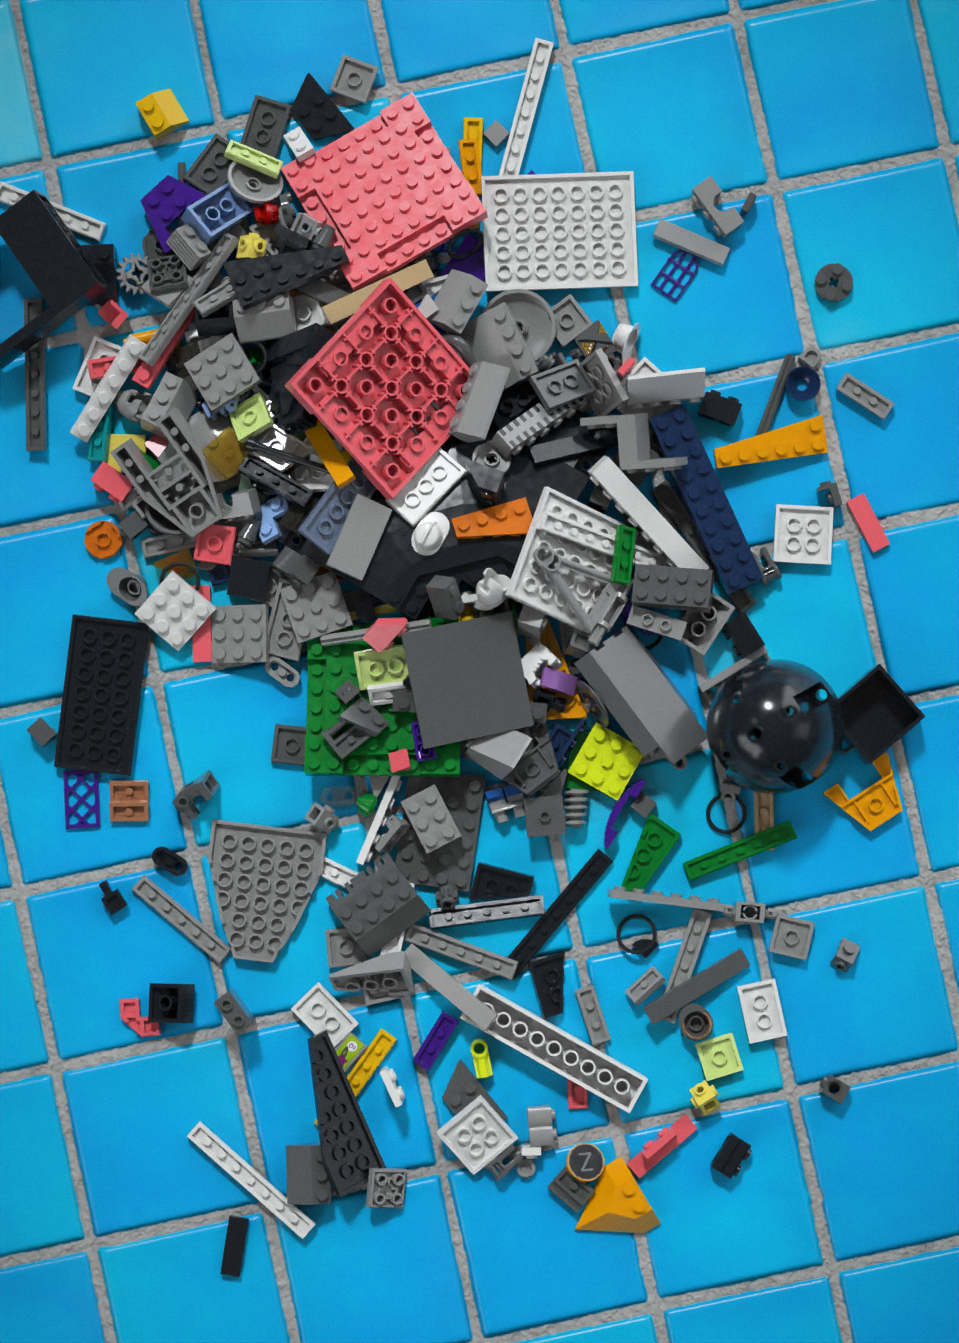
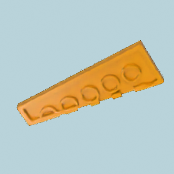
M823 415L713 449L715 469L828 453Z

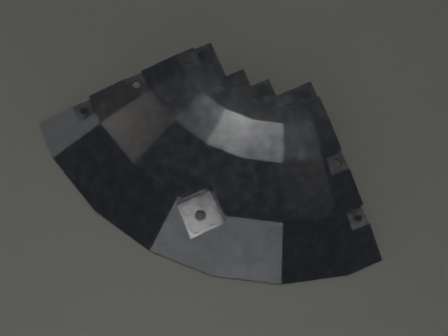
M537 400L536 402H534V403H533L529 408H527L522 414H524L526 411H528L529 409H531L532 407H534L535 405H537V404L540 403L541 401H540V400ZM576 410V413L569 419L567 417L562 419L563 422L559 426L549 428L550 430L546 435L536 437L535 442L530 446L606 428L587 429V425L580 426V418L592 416ZM491 422L485 440L466 443L451 435L440 448L466 470L467 460L472 461L473 452L476 447L487 443V441H492L498 430L493 422ZM523 446V449L517 455H511V465L508 472L504 475V488L497 505L526 497L533 518L544 487H550L577 501L591 477L587 472L589 469H584L582 465L589 463L590 468H592L605 455L608 449L534 466L527 450L529 446ZM494 456L486 459L490 464L497 462ZM465 475L428 512H439L445 515L449 521L450 529L440 549L436 553L427 556L419 554L412 546L411 538L418 523L414 527L385 502L386 498L376 489L370 500L392 509V512L362 581L327 566L326 563L330 554L326 555L298 531L325 492H314L304 509L288 500L292 511L276 520L282 536L275 540L299 554L306 555L317 564L392 606L411 621H416L420 619L426 603L430 600L426 585L435 575L455 577L458 588L463 584L475 592L477 583L484 578L483 572L486 568H491L497 575H505L511 579L527 534L521 536L506 535L501 537L486 536L482 538L457 539L451 519L494 507L493 505L485 506L481 501H478ZM270 495L267 501L276 497L277 495ZM296 537L300 538V543L294 544L293 539Z

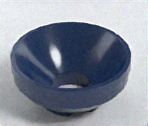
M796 367L786 378L787 392L798 401L810 400L820 390L821 382L819 375L810 367ZM798 380L806 381L807 388L805 390L797 389L796 383Z

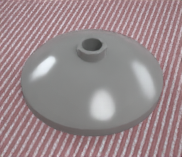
M235 161L230 164L227 171V181L230 188L236 195L248 202L258 204L269 203L277 199L282 192L283 178L280 172L277 179Z

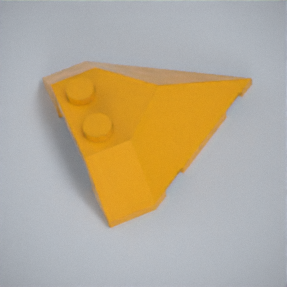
M622 1156L604 1166L600 1178L594 1187L595 1192L589 1198L575 1230L646 1233L661 1224Z

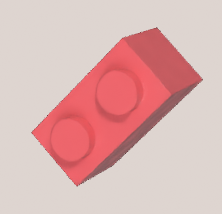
M104 461L90 479L94 483L93 487L101 493L103 490L107 491L110 494L108 497L117 504L119 501L125 503L135 488L126 476Z

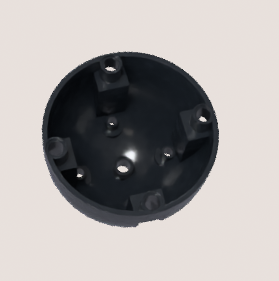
M765 660L742 668L721 685L709 707L706 724L707 740L712 755L717 756L719 762L726 770L724 773L738 785L763 794L789 793L817 781L833 765L843 742V712L831 686L813 669L790 660ZM821 689L826 691V699L820 697L819 692ZM790 708L794 710L793 714L790 713ZM755 729L760 730V739L754 736ZM780 763L784 764V769L781 768ZM805 773L813 776V778L811 780L808 779L805 776Z

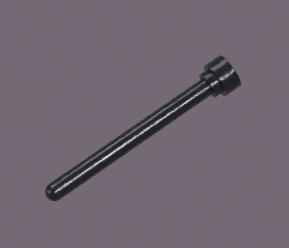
M249 436L245 451L251 453L261 451L330 474L324 464L261 444L258 438Z

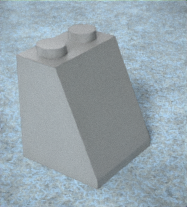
M516 730L477 737L467 741L465 744L467 749L464 754L502 780L515 768L532 738Z

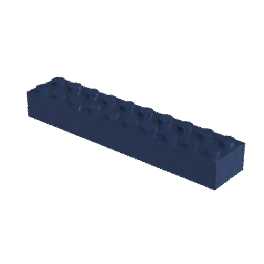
M684 403L649 418L648 426L662 458L687 457V465H681L682 469L671 470L669 473L725 596L762 580L763 575Z

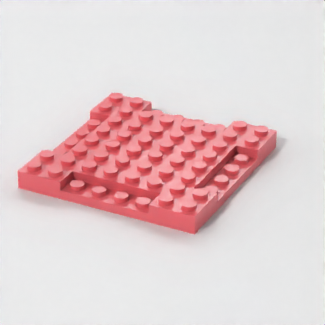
M413 93L380 110L379 116L321 148L305 160L299 162L298 159H295L281 167L284 177L306 213L336 229L330 247L343 246L350 264L340 269L354 292L381 280L452 239L459 232L471 228L488 218L486 209L456 165Z
M388 278L378 285L362 302L354 315L284 386L309 414H314L356 460L363 468V474L386 499H393L451 436L448 434L450 429L449 423L455 416L456 404L462 397V388L469 378L470 368L391 278ZM431 402H435L440 410H436L431 405ZM417 413L418 416L413 420L412 415ZM431 416V418L423 422L426 417ZM414 426L419 434L415 435L410 428Z

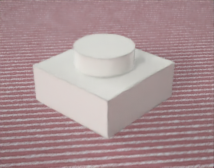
M521 1145L522 1156H526L527 1159H535L537 1155H541V1146L530 1147V1145Z

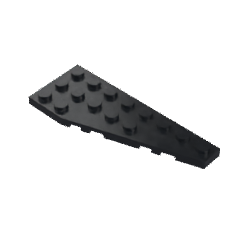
M324 1030L307 1040L322 1163L337 1197L341 1198L368 1182L369 1168H386L327 1030Z

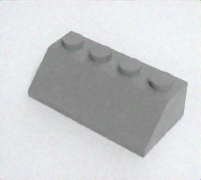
M484 361L474 363L470 367L469 378L462 388L463 394L456 404V413L449 423L450 429L448 434L466 443L485 440L511 370L510 368Z

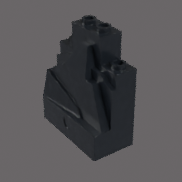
M314 323L267 344L268 358L266 365L270 367L272 379L269 400L272 402L269 412L279 418L277 428L283 430L287 435H295L317 426L318 418L314 414H309L284 385L335 335V333L318 323Z

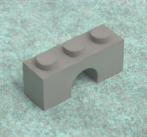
M709 176L692 189L691 198L696 205L702 207L704 217L708 221L711 220L713 222L715 232L719 236L722 235L725 239L743 226L744 220L734 206L727 211H719L715 208L713 201L721 195L722 190L712 176Z
M244 489L232 494V506L226 504L222 493L217 494L223 517L213 524L221 522V519L234 521L241 516H244V519L255 517V514L261 511L257 489Z

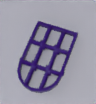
M684 250L674 252L667 259V262L651 285L676 302L691 279L695 277L698 269L696 257ZM683 253L678 261L672 259L674 255ZM687 253L693 258L685 268L681 265V261ZM695 260L696 269L693 273L690 271L689 267ZM671 261L674 263V267L667 275L663 270ZM678 266L683 269V272L676 281L671 277ZM687 272L692 276L683 286L680 284V280ZM660 274H662L663 276H665V280L660 285V287H658L654 283L660 276ZM669 279L673 282V286L666 293L662 288ZM678 285L682 290L675 299L671 296V293Z

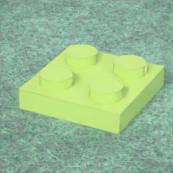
M260 392L237 405L234 413L228 412L238 441L242 444L248 440L249 436L254 437L274 425L264 396Z
M732 1032L695 1043L706 1081L744 1070Z

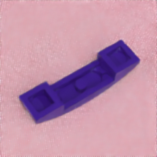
M640 780L629 787L613 806L604 831V847L607 849L617 834V831L611 827L629 795L637 798L646 781Z

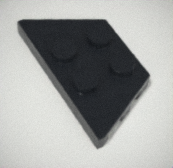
M308 73L291 107V112L314 140L324 139L328 136L334 137L338 136V134L353 131L355 128L312 75Z

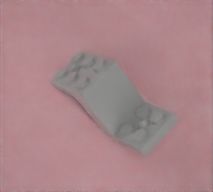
M648 413L580 418V426L587 425V429L617 427L620 470H627V473L655 472L663 469L664 471L682 469L681 465L688 464L687 457L651 459Z

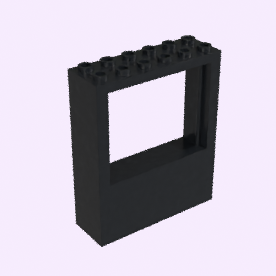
M34 189L0 215V235L50 307L0 344L1 370L110 288L47 197Z

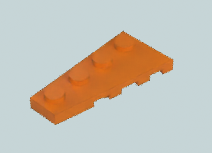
M526 497L453 518L451 522L456 538L468 539L486 536L526 535L533 518Z

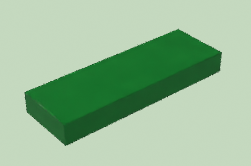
M617 525L610 580L612 583L625 586L630 585L636 538L635 528Z

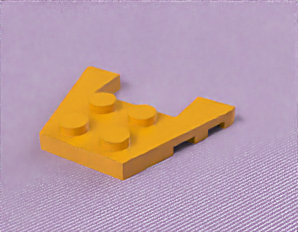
M887 752L880 755L872 763L880 774L881 779L851 799H848L838 783L823 792L826 797L869 831H872L903 810Z

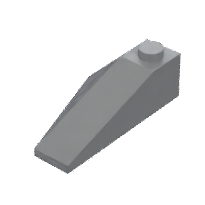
M405 951L386 953L329 975L333 989L338 991L358 992L360 990L371 991L370 994H377V991L389 992L388 995L391 996L414 994L411 965Z

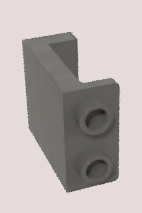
M233 988L214 1002L235 1033L240 1032L255 1020L253 1014Z

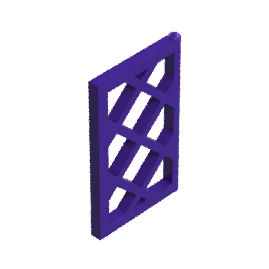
M64 770L66 829L100 827L98 772ZM87 774H94V784L92 786L83 779ZM68 775H75L78 778L72 787L68 785ZM80 782H83L89 788L82 797L74 790ZM91 791L95 793V804L93 806L84 799ZM71 792L79 798L73 807L69 805L68 795ZM81 802L90 808L83 817L74 810ZM93 811L96 814V823L90 824L85 818ZM73 812L80 820L77 824L70 825L69 815Z

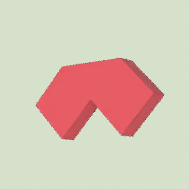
M140 998L120 999L121 1019L135 1030L137 1034L141 1037L161 1035L160 1022H148V1017H141Z

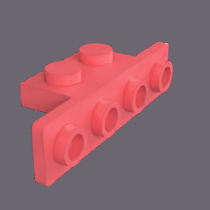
M684 1114L670 1127H664L660 1130L656 1139L646 1142L642 1146L644 1149L633 1157L627 1165L638 1178H641L696 1131V1125Z

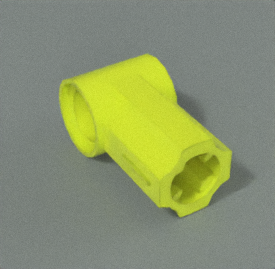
M482 1038L474 1039L471 1043V1053L476 1077L485 1078L492 1076L493 1071L488 1044ZM481 1043L485 1049L483 1052H476L474 1046Z

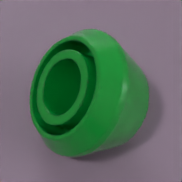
M365 793L364 796L359 795L355 804L358 806L357 811L364 818L371 817L379 797L374 796L373 793Z

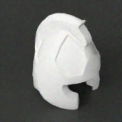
M486 568L483 572V580L479 581L476 586L477 597L474 598V607L478 610H491L502 604L508 597L505 594L511 579L505 575H497L491 568Z

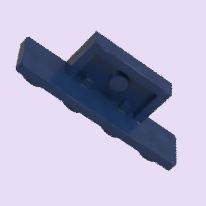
M582 717L574 732L557 722L550 733L558 765L562 766L568 757L565 755L567 750H572L578 741L575 737L579 732L582 734L588 724L585 723L586 717Z

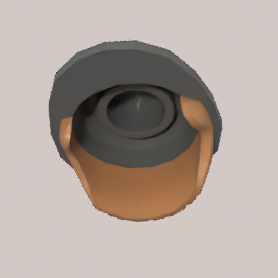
M687 1004L679 1013L680 1028L683 1035L688 1039L700 1041L706 1039L711 1034L714 1026L713 1019L709 1012L701 1005Z

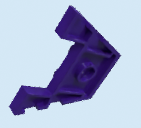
M167 175L140 200L166 255L172 251L166 243L171 236L166 228L180 217L188 206L206 196V194L170 175Z

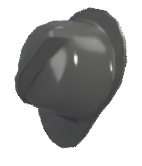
M118 567L108 573L106 578L107 585L115 595L132 606L144 603L148 588L147 582L142 576Z

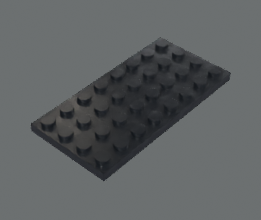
M73 614L54 767L131 776L149 626L147 624Z

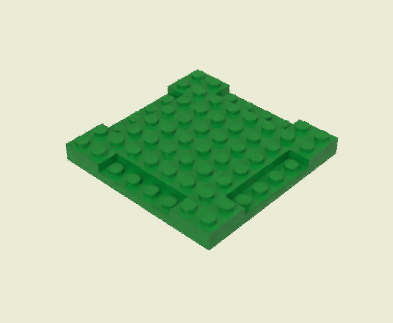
M353 624L351 627L333 633L370 628L373 624ZM321 637L308 641L304 773L306 776L460 777L461 741L436 746V759L417 762L411 727L412 722H418L417 714L413 712L392 711V703L373 706L390 724L376 737L372 736L342 760L321 733L325 730L328 731L338 723V717L361 697L370 704L368 690H362V694L348 706L335 691L348 679L360 690L354 652L374 648L365 640L330 646H322ZM348 723L332 736L333 740L335 741L354 724ZM407 748L411 770L392 773L388 754Z

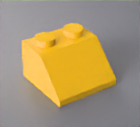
M170 88L151 93L135 103L156 140L190 122Z

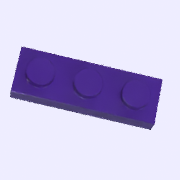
M442 1011L412 1061L429 1071L459 1020Z

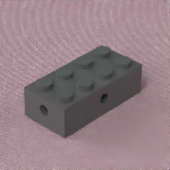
M636 564L631 602L637 607L711 613L715 575L713 570Z

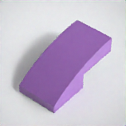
M543 667L539 686L555 690L558 693L574 696L578 677L549 667Z

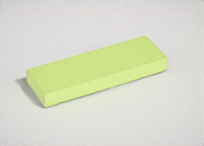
M230 140L224 157L275 179H277L283 165V161L234 140Z

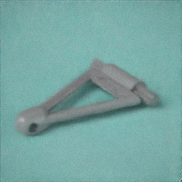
M538 547L533 553L534 561L546 570L587 633L593 630L588 643L597 647L605 632H610L628 601L627 595L633 587L634 580L631 578L629 586H619V584L610 582L611 575L562 558L549 547ZM559 567L606 583L589 615L586 614L557 571Z

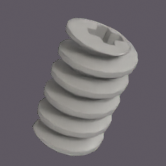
M570 788L569 791H565V795L570 797L564 799V802L569 804V806L563 807L568 812L564 814V818L567 819L565 827L582 828L580 825L586 823L581 817L586 816L587 813L581 810L587 808V805L582 802L588 801V798L583 796V794L589 793V790Z

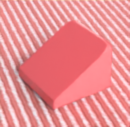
M407 748L388 754L392 773L411 770Z

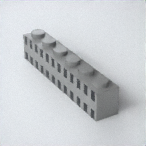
M590 396L548 412L542 402H540L497 431L491 442L505 458L512 454L515 456L523 449V446L533 444L536 437L546 435L550 430L549 428L559 426L563 422L562 419L572 417L578 408L581 410L589 404L588 399Z

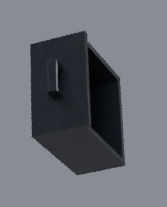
M880 664L873 666L838 697L844 718L843 740L848 745L845 749L841 747L840 752L844 755L852 749L865 765H870L925 717Z

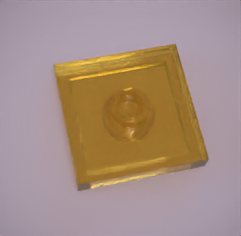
M230 425L202 450L203 455L227 480L238 470L247 454L251 455L250 452L245 451L246 443L242 444L238 441L237 435Z

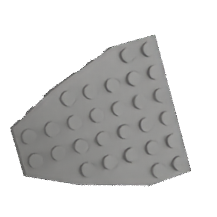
M212 820L208 862L210 864L219 917L234 958L273 963L297 927L323 872L327 833Z

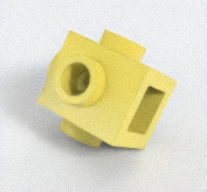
M256 233L240 236L236 258L242 260L263 257L266 252L267 240L260 238V235Z
M706 1080L689 1090L693 1096L690 1100L694 1107H700L705 1116L721 1106L716 1098L719 1095L713 1085L709 1087Z

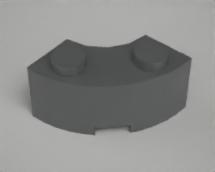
M285 546L270 567L273 568V573L282 578L284 575L291 579L294 584L301 587L302 585L309 584L321 566L306 555L299 554Z

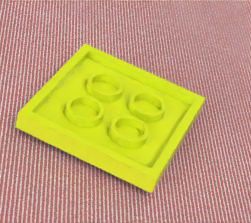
M596 722L569 768L568 773L618 801L643 755L634 743Z

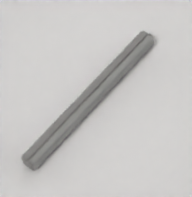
M431 620L407 622L405 625L407 629L404 633L431 628ZM369 628L322 635L320 638L321 645L330 646L363 641V636Z

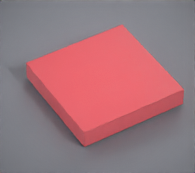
M211 524L198 533L193 560L231 566L237 527Z

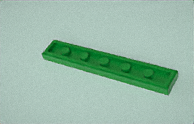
M789 820L686 861L683 865L689 880L692 881L795 840L797 836Z

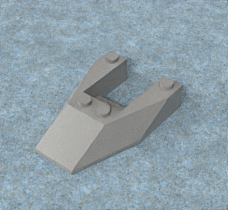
M175 407L157 419L156 423L177 451L176 455L153 469L132 438L110 453L142 499L188 535L194 537L222 518L223 513L203 452L188 422L179 409Z

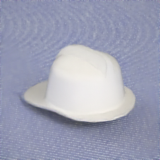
M620 323L613 334L612 342L617 351L622 354V365L631 356L633 346L640 333V323H636L634 326Z
M430 512L423 516L411 538L412 546L416 552L427 556L436 553L440 549L450 529L449 521L445 515L439 512Z

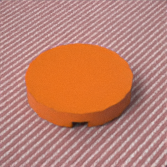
M108 521L93 523L85 533L84 544L87 550L93 556L100 559H108L115 556L123 544V536L119 532L120 529L114 523Z

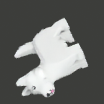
M526 637L533 647L521 658L525 681L537 690V687H540L539 676L542 675L543 667L553 665V669L557 670L563 664L539 640Z

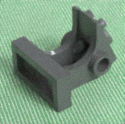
M209 769L199 778L183 786L172 804L175 805L178 811L188 814L187 818L197 819L200 811L194 803V797L200 795L207 801L213 797L220 784Z

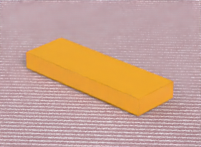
M477 138L458 140L462 174L476 195L482 196V173Z

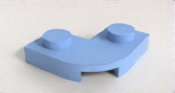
M277 495L261 506V511L256 514L255 519L261 522L258 532L262 543L265 545L282 536L276 520L292 511L288 500L282 496Z

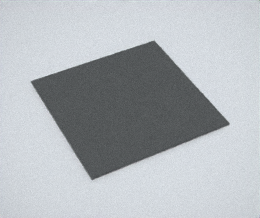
M512 611L401 633L423 749L534 725Z

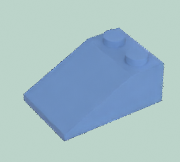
M226 183L188 206L181 220L193 228L196 236H199V239L209 246L220 239L225 232L230 231L250 215L253 210Z

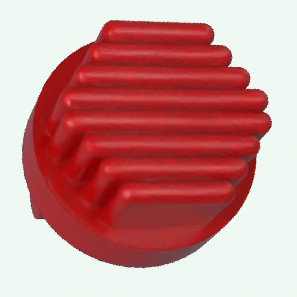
M264 203L262 207L259 205L253 207L257 222H261L262 225L276 224L278 222L279 210L277 205Z

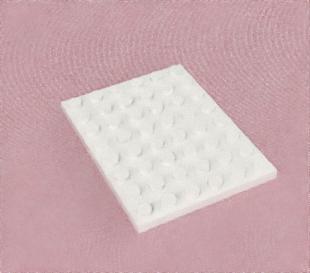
M633 171L481 176L482 204L488 214V218L483 220L485 283L488 284L486 292H501L511 289L556 290L638 286Z

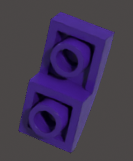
M412 722L411 727L417 762L436 759L435 747L423 749L418 722Z

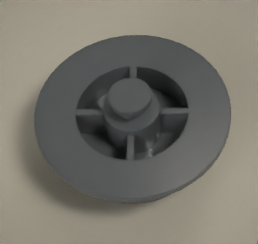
M578 680L576 682V690L584 710L590 713L600 725L607 727L609 725L608 716L611 715V712L589 683L586 684Z

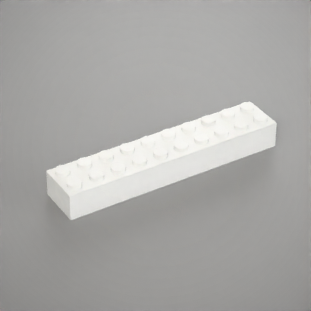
M478 983L473 995L494 1011L498 1017L487 1031L482 1029L463 1012L460 1016L461 1019L628 1113L631 1112L648 1081L646 1076Z

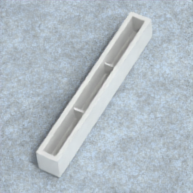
M603 456L587 471L591 475L589 479L596 486L600 485L604 489L602 493L609 500L613 499L617 503L615 507L622 514L625 512L629 516L627 519L633 527L636 528L638 526L641 529V536L646 541H652L654 544L653 549L659 555L663 553L667 558L665 562L670 567L709 569L708 565L609 457Z

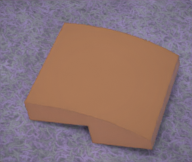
M110 780V822L149 821V780Z

